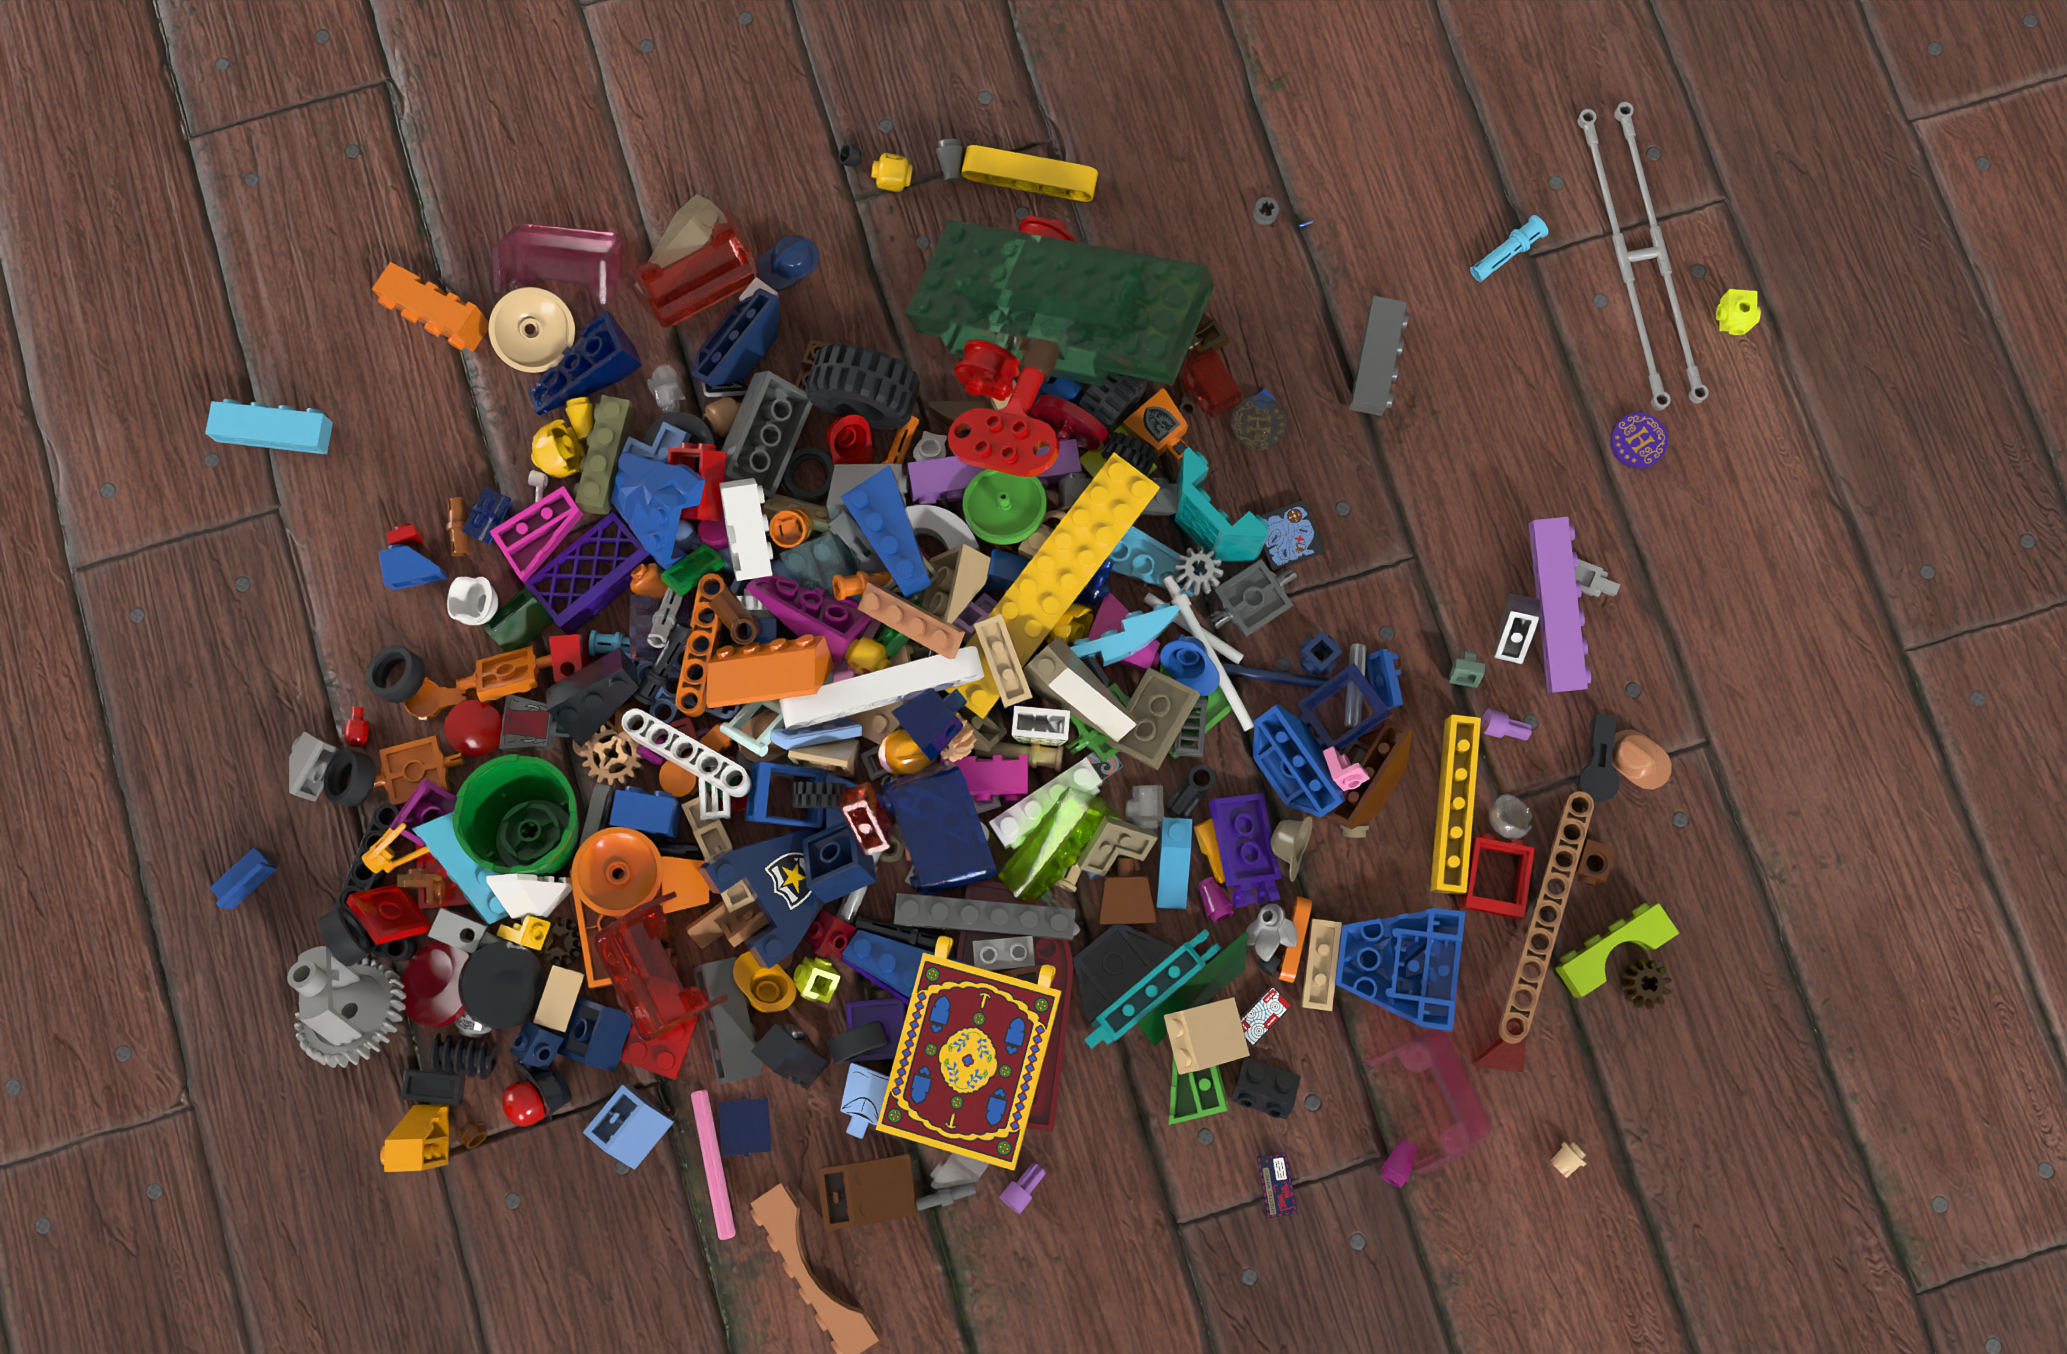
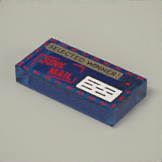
M1287 1152L1257 1156L1266 1217L1273 1218L1297 1214Z

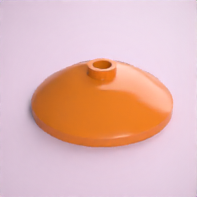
M626 827L606 828L591 835L578 849L572 864V881L579 898L593 911L611 917L631 915L645 908L657 895L663 879V863L654 843L641 832ZM621 869L624 871V876L621 879H615L613 872Z

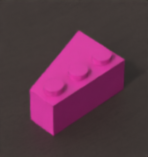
M1019 754V759H1003V755H993V759H977L976 756L963 757L955 762L950 761L948 758L945 760L941 758V798H946L947 802H963L964 798L974 797L975 802L991 803L993 798H1004L1006 803L1020 802L1028 796V754Z

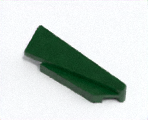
M1246 931L1137 1023V1026L1154 1046L1159 1044L1168 1033L1164 1015L1206 1004L1245 971L1248 939Z

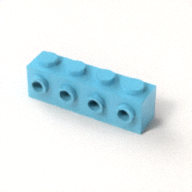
M223 399V402L211 401L205 434L216 442L327 454L333 422L324 415L323 411L308 408L306 412L296 411L295 408L285 405H279L278 409L269 408L268 405L258 402H251V405H241L238 401Z

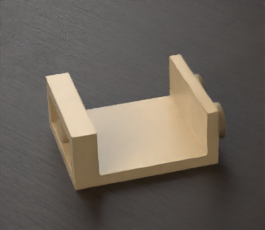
M1234 997L1164 1015L1179 1075L1250 1056Z

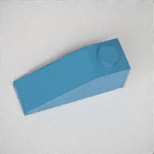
M1163 817L1161 820L1156 908L1186 910L1192 819Z

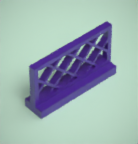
M612 511L524 584L550 614L555 623L567 635H572L630 587L633 578L631 573L638 565L644 564L646 566L656 562ZM615 522L618 526L617 538H604L605 529ZM588 543H597L595 556H582L583 547ZM603 543L616 544L614 557L601 556ZM622 544H633L638 549L630 557H620ZM565 561H574L573 574H559L560 566ZM581 561L594 562L592 575H579ZM600 562L613 563L612 571L608 575H598ZM543 579H552L550 592H539L535 586ZM558 579L571 580L570 593H556ZM578 580L591 581L590 589L584 594L576 593ZM555 598L568 599L567 608L558 615L554 611Z

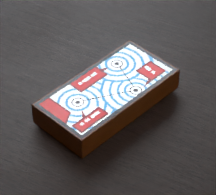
M1273 984L1240 1017L1246 1042L1252 1048L1294 1006Z

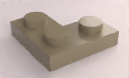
M1104 816L1078 859V866L1082 870L1105 876L1118 854L1144 861L1156 842L1157 836L1152 830Z

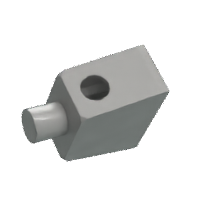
M440 908L428 934L431 938L471 954L486 944L503 940L488 933L489 925L450 908ZM468 929L475 933L472 941L466 938L465 934Z

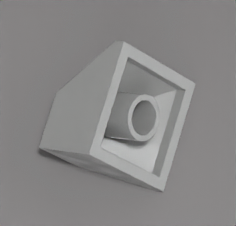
M303 732L302 736H299L292 745L293 752L289 757V793L316 802L324 787L326 768L332 757L341 749L314 735Z

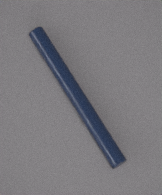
M1221 663L1226 674L1230 676L1328 690L1330 685V679Z

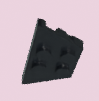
M1114 924L1072 959L1086 1020L1088 1022L1092 1021L1176 951V948L1128 925Z

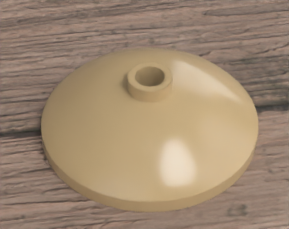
M525 287L507 293L496 303L489 318L488 333L493 349L506 364L520 371L536 373L552 369L566 358L574 342L575 326L571 312L560 298L544 289ZM527 324L534 325L535 330L532 334L525 332Z

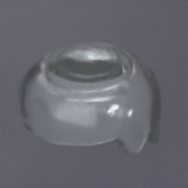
M1500 795L1489 809L1491 826L1504 838L1517 840L1525 836L1532 828L1529 825L1533 817L1532 812L1522 801L1512 795Z

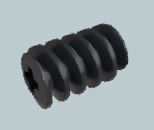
M441 1033L436 1035L430 1051V1065L433 1071L443 1069L445 1073L454 1071L456 1075H463L466 1072L468 1077L474 1078L478 1075L481 1080H486L491 1072H493L499 1054L498 1043H494L491 1051H489L487 1041H483L478 1049L476 1048V1039H471L468 1046H465L464 1037H459L457 1043L453 1044V1035L449 1034L444 1042H441Z

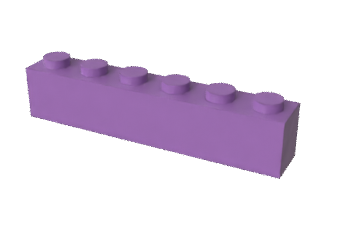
M1076 439L1059 441V455L1052 467L1044 473L1036 475L1043 488L1048 487V484L1059 483V481L1068 477L1069 473L1082 472ZM1041 447L1036 455L1043 456L1047 454L1050 447ZM956 456L910 462L907 466V474L912 503L932 505L936 503V500L947 499L949 502L963 500L969 483L986 469L961 462Z
M1568 517L1533 520L1528 523L1536 597L1539 606V623L1547 693L1588 689L1587 683H1591V671L1589 666H1585L1584 655L1588 653V644L1586 638H1582L1581 626H1584L1585 618L1583 609H1579L1578 597H1581V584L1579 580H1575L1574 569L1578 568V557L1576 552H1572L1571 541L1575 539L1573 523L1569 524Z

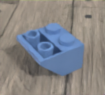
M622 1084L583 1133L606 1153L635 1170L674 1121L631 1084Z

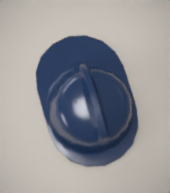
M799 236L783 237L775 246L760 257L757 264V276L773 290H783L790 287L816 268L819 262L818 249L807 238Z

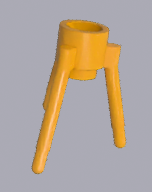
M401 823L395 830L389 828L369 848L370 850L362 855V860L376 874L382 869L389 873L395 867L430 851L425 846L392 861L391 858L394 857V853L388 845L406 828V824Z

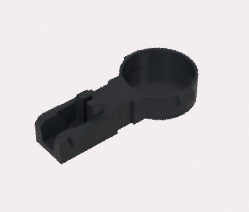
M1593 715L1590 721L1591 738L1589 748H1591V755L1588 758V765L1583 767L1578 775H1575V785H1577L1578 791L1589 794L1594 802L1610 800L1619 790V776L1612 767L1611 752L1614 750L1616 716Z

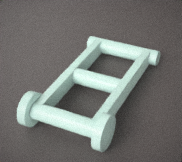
M832 672L822 686L833 683L834 676ZM779 700L747 703L730 723L724 722L721 725L720 732L759 756H765L768 752L767 746L771 742V731L785 727ZM763 704L779 715L756 740L740 729Z

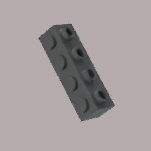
M1373 295L1368 308L1349 410L1382 416L1386 407L1391 408L1394 391H1390L1391 381H1396L1399 371V365H1395L1396 355H1401L1404 345V339L1400 338L1401 329H1406L1409 319V313L1405 312L1407 302Z
M1069 473L1068 477L1059 481L1058 510L1069 511L1093 479H1086V474ZM1153 478L1152 481L1160 489L1140 515L1170 516L1177 513L1178 484H1169V479Z
M736 957L701 964L693 968L718 1085L761 1075L762 1061L751 1052L755 1047L756 1030L754 1024L750 1022L748 1015L749 1000L734 980L733 968Z

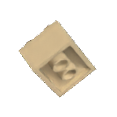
M965 544L930 558L929 562L938 571L940 577L923 590L920 603L930 613L952 624L985 585L989 577L988 571L991 558Z
M855 737L790 749L788 757L798 767L827 770V774L832 773L855 778L861 744L859 740H855Z

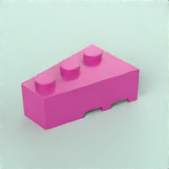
M562 486L489 532L520 580L526 582L534 575L584 514L575 503L570 492Z

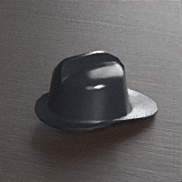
M515 1061L513 1067L521 1083L530 1082L538 1092L545 1110L544 1118L550 1124L552 1122L551 1114L572 1099V1094L565 1079L560 1073L550 1069L529 1073L519 1062Z

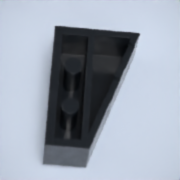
M618 648L547 688V711L575 742L582 747L639 688L637 667L623 650Z

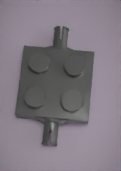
M1260 559L1214 589L1213 592L1221 602L1223 611L1211 618L1210 622L1214 624L1215 629H1218V627L1230 620L1238 627L1245 638L1294 606L1285 593L1284 585L1297 578L1296 573H1293L1294 570L1290 567L1285 572L1276 576Z

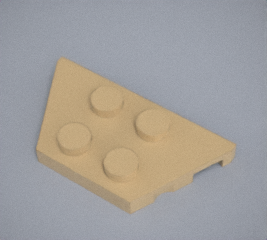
M904 644L890 658L889 668L911 662L910 655L914 654L911 645ZM922 696L845 717L862 726L863 737L881 745L883 739L890 733L903 729L924 705Z

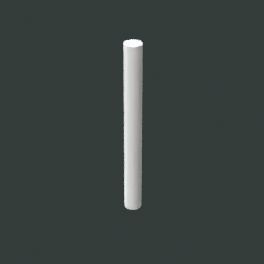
M1150 592L1143 600L1144 603L1152 608L1165 603ZM1179 612L1173 622L1191 633ZM1201 627L1212 648L1236 664H1239L1244 656L1242 653Z

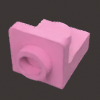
M1333 746L1323 751L1332 778L1343 791L1355 789L1363 782L1369 780L1367 772L1359 763L1351 765L1348 757L1345 754L1340 755Z

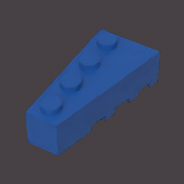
M890 465L840 496L907 600L932 584L897 479Z

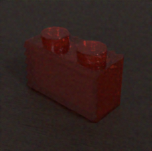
M1215 349L1185 365L1183 380L1189 390H1195L1199 397L1197 398V403L1203 413L1208 412L1210 417L1214 418L1241 403L1243 395Z
M869 782L845 789L840 806L863 854L866 856L888 849L893 829L888 816H885L884 807L881 806V802L878 801L879 798L873 792L872 783Z

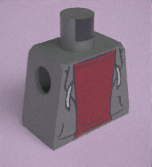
M511 694L506 695L499 749L507 753L551 750L554 747L555 736L570 737L547 711V704Z

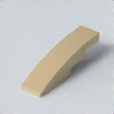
M708 792L706 793L707 812H712V798ZM699 797L681 805L705 857V862L722 851L734 848L721 818L704 821L700 819ZM740 880L721 893L729 913L755 901L743 880Z

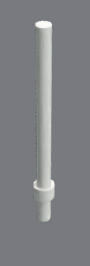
M1173 575L1166 577L1163 582L1173 599L1171 601L1172 605L1178 604L1179 612L1192 636L1201 640L1206 646L1208 656L1219 672V685L1244 731L1253 728V721L1190 608L1191 602L1187 594L1182 593Z

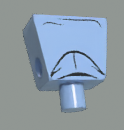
M855 1062L850 1064L840 1110L852 1116L846 1133L863 1139L868 1123L877 1125L890 1076Z

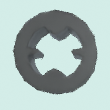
M1270 197L1260 198L1256 202L1252 213L1255 221L1261 225L1273 223L1279 213L1278 203ZM1262 206H1267L1266 209L1269 207L1272 209L1269 216H1265V212L1261 214Z

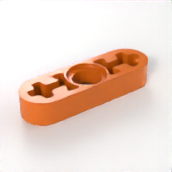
M1296 897L1290 921L1295 924L1297 929L1296 947L1284 946L1283 958L1278 972L1279 980L1294 982L1311 912V899Z

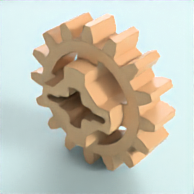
M602 725L600 727L601 733H595L592 736L593 740L585 743L588 746V751H582L581 755L588 758V760L582 765L584 768H592L588 775L591 778L598 776L597 782L600 784H604L608 779L610 786L615 787L617 780L625 785L627 784V776L634 779L637 777L634 772L635 768L643 769L644 767L639 763V759H643V757L636 753L639 743L635 742L626 731L618 734L612 728L608 730L606 726ZM612 737L611 741L601 743L603 740ZM627 741L631 746L632 757L628 755L626 750ZM616 751L619 753L617 759L608 756L609 752ZM596 753L599 754V757H600V760H601V762H600V764H599L600 768L598 767V765H597V763H596V759H595V754H596ZM626 766L622 771L615 773L617 768Z

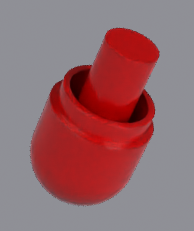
M352 707L351 720H347L345 724L344 739L351 747H361L368 740L369 725L368 721L363 720L364 707Z

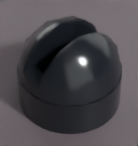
M845 143L839 151V162L848 167H855L862 160L860 158L862 152L857 146Z
M1274 952L1268 962L1258 958V966L1264 973L1272 976L1283 956Z

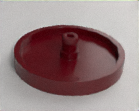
M1041 395L1036 399L1031 408L1035 419L1048 423L1062 441L1076 439L1077 448L1100 452L1109 439L1108 431L1094 416L1065 399L1052 395Z
M436 941L421 948L411 958L401 978V982L404 984V988L401 991L406 994V998L400 1001L406 1006L404 1012L411 1020L427 1027L439 1028L447 1026L463 1016L465 1010L459 998L458 980L461 969L471 953L444 942Z

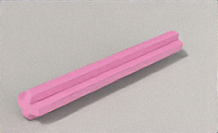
M703 1089L691 1093V1099L718 1237L720 1240L734 1237L736 1233L708 1091Z

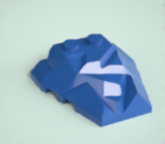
M628 451L622 452L611 502L627 522L644 549L666 571L687 556L684 551L674 545L681 510L700 505L706 479L686 465L674 466L670 465L669 461H653L649 456Z
M1432 908L1422 912L1400 914L1385 919L1379 918L1342 925L1335 985L1383 1007L1420 1027L1453 1032L1457 981L1466 912Z

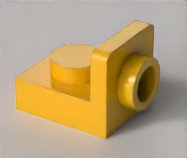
M527 915L523 925L514 923L512 928L501 924L497 936L523 946L541 950L550 927V922Z

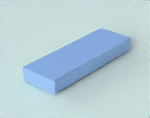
M847 717L837 718L796 730L781 728L771 731V741L785 750L862 736V726Z

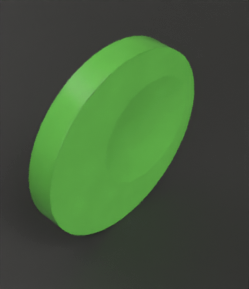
M986 469L974 477L965 490L963 497L965 519L973 533L987 542L1006 545L1023 541L1035 533L1045 519L1047 511L1045 490L1036 476L1019 477Z

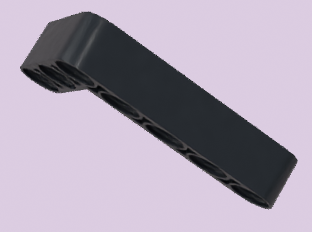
M390 803L380 804L374 810L334 906V909L344 907L359 923L366 937H368V932L346 901L350 894L382 886L387 872L384 869L377 874L373 872L372 876L365 880L363 871L367 866L362 860V855L370 850L369 848L390 828L391 824L387 825L386 815L390 811H394L397 816L401 811V807ZM401 834L388 845L394 854L402 837ZM406 937L379 945L374 943L370 945V953L389 960L404 962L410 960L415 955L417 945L412 937ZM402 940L404 951L400 955H396L394 951L395 944Z

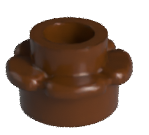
M475 1121L466 1123L459 1131L461 1135L458 1137V1142L463 1143L467 1149L478 1146L487 1137V1132L483 1127L485 1124L483 1122L475 1123Z

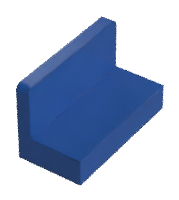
M254 847L210 887L219 898L216 904L220 908L233 910L275 872L277 868L259 848Z

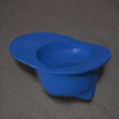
M1180 634L1175 641L1169 642L1163 647L1160 654L1161 662L1174 680L1197 690L1200 696L1210 695L1217 689L1220 682L1219 672L1209 658L1207 648L1201 640Z

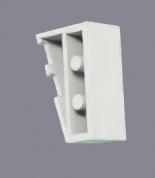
M754 478L719 483L732 568L737 581L772 576L770 559H773L771 542H766L765 532L769 531L767 515L762 514L760 503H765L762 486H757Z

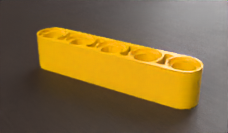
M970 145L966 148L961 175L965 179L974 182L1089 202L1094 196L1098 172L1096 169L1085 165Z

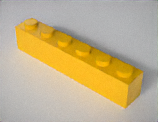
M1451 715L1445 719L1430 892L1461 895L1467 892L1481 718Z

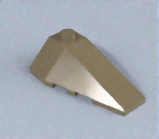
M696 194L676 212L634 286L653 306L657 304L735 233L730 219L710 200Z
M1057 637L1048 644L1023 669L1027 684L1038 696L1062 710L1070 711V715L1116 742L1139 723L1060 637Z

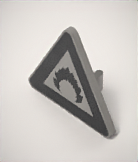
M740 381L709 386L702 382L703 392L707 397L722 396L724 398L745 395L749 385Z

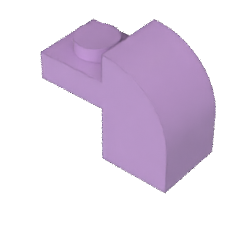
M986 593L974 603L970 601L952 623V625L965 631L962 641L966 644L976 633L974 624L984 621L998 604Z

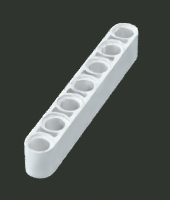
M970 646L958 649L955 659H947L938 654L821 686L815 695L783 698L779 700L786 729L796 730L970 683L983 678L984 672L977 647Z

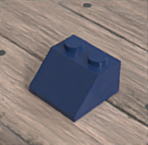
M853 817L802 839L807 888L825 904L876 882L874 858Z
M577 996L566 1031L561 1033V1037L564 1039L557 1053L587 1066L615 1072L617 1064L622 1057V1049L627 1034L631 1029V1021L634 1014Z

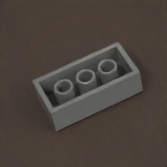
M770 371L754 373L721 452H727L724 482L754 478L757 486H762L764 500L774 498L813 405L804 390Z

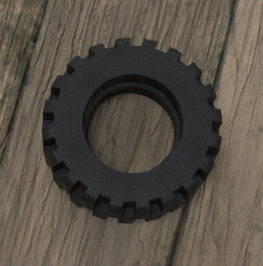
M831 343L823 346L816 352L805 389L811 403L814 406H818L823 412L830 413L833 417L857 414L865 418L869 427L880 430H894L895 428L900 429L909 423L920 388V381L917 373L912 371L909 365L903 364L897 358L890 357L889 354L877 352L868 347H859L855 344L845 345L844 343H837L834 345Z

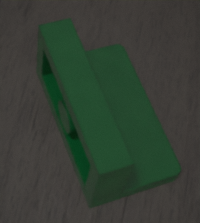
M524 587L500 608L491 620L482 624L489 636L507 653L523 648L553 621V618L531 592Z

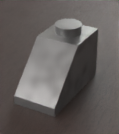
M1509 593L1501 616L1494 658L1523 664L1539 620L1538 599Z

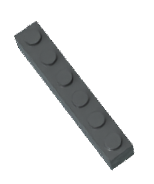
M897 893L894 924L1072 941L1075 909Z

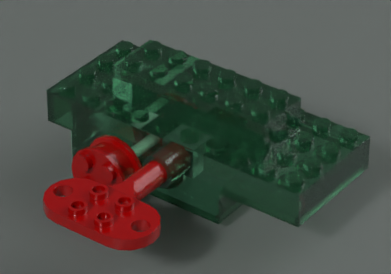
M1032 215L1022 219L1018 226L1019 232L948 220L905 315L916 332L941 337L952 356L963 358V361L956 364L954 372L961 383L966 385L965 390L968 393L976 396L982 394L999 401H1005L1011 395L1007 406L1003 409L975 408L964 412L955 419L948 433L949 447L959 461L968 465L1019 477H1033L1044 473L1052 467L1058 458L1060 450L1058 436L1048 423L1028 417L1042 383L1048 382L1051 376L1102 387L1109 371L1173 385L1214 288L1207 265L1078 243L1071 233L1066 230V225L1063 222ZM1019 376V379L1013 390L1012 381L1015 377ZM971 429L967 437L958 438L961 431ZM1041 447H1050L1047 454L1043 456L1036 455Z

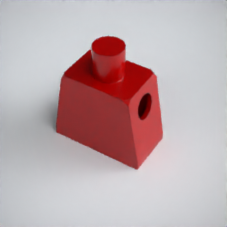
M575 634L549 637L555 683L572 675L570 672L572 664L575 667L574 673L591 664L589 635Z

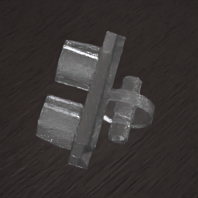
M669 365L658 366L652 374V379H647L648 388L657 401L658 406L662 407L664 415L681 412L679 400L685 399V393L677 379V373Z

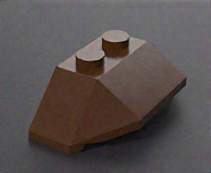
M1385 719L1379 725L1370 727L1352 737L1342 754L1348 757L1351 765L1359 763L1367 772L1369 780L1363 782L1355 789L1343 791L1345 801L1326 814L1329 819L1352 830L1377 817L1407 768L1413 732L1411 729L1392 720Z

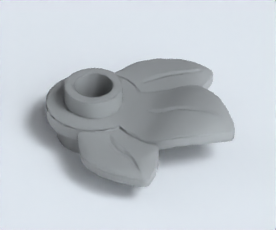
M1277 904L1265 905L1260 910L1258 918L1250 923L1246 929L1248 934L1247 946L1255 945L1257 954L1266 962L1270 960L1279 943L1287 947H1296L1297 944L1296 926L1292 921L1286 919L1283 908ZM1273 914V918L1268 922L1269 917Z

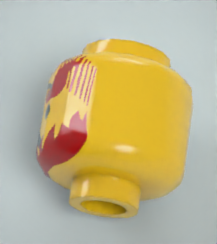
M863 637L860 640L855 639L845 654L847 667L859 676L887 669L890 666L885 646L869 637Z

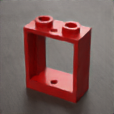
M681 443L680 448L668 447L667 461H669L670 465L682 464L694 471L695 458H700L699 475L706 479L700 505L683 508L680 518L718 522L721 520L722 498L719 483H724L727 452L715 451L716 445Z
M1481 833L1479 837L1471 839L1467 892L1462 894L1460 908L1514 919L1524 918L1535 848L1527 847L1526 841L1509 839L1508 843L1497 841V836L1484 833ZM1480 849L1519 856L1513 903L1473 896Z

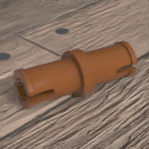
M462 497L446 499L449 521L446 524V531L450 532L451 556L462 557L469 555L467 531L470 530V525L466 522L465 499Z

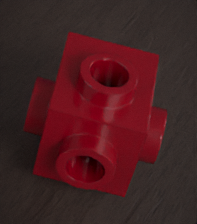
M820 910L810 925L803 941L814 946L811 952L826 960L829 954L841 959L842 952L849 944L856 927Z

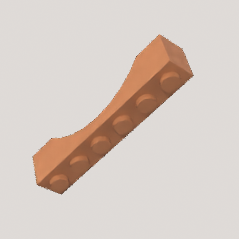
M781 1182L750 1203L753 1207L750 1213L758 1226L764 1225L769 1233L766 1237L769 1245L774 1252L780 1251L785 1259L782 1263L785 1271L790 1278L796 1277L801 1285V1288L798 1289L801 1297L807 1305L812 1303L816 1309L815 1319L823 1331L828 1329L834 1340L831 1341L835 1352L837 1354H860L879 1341L881 1335L866 1311L834 1296L812 1272L804 1256L800 1241V1205L786 1182Z

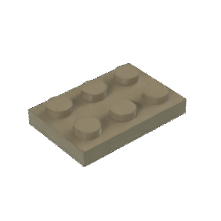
M1148 668L1126 706L1128 712L1139 723L1118 742L1108 738L1106 743L1110 747L1158 770L1196 704L1200 693Z

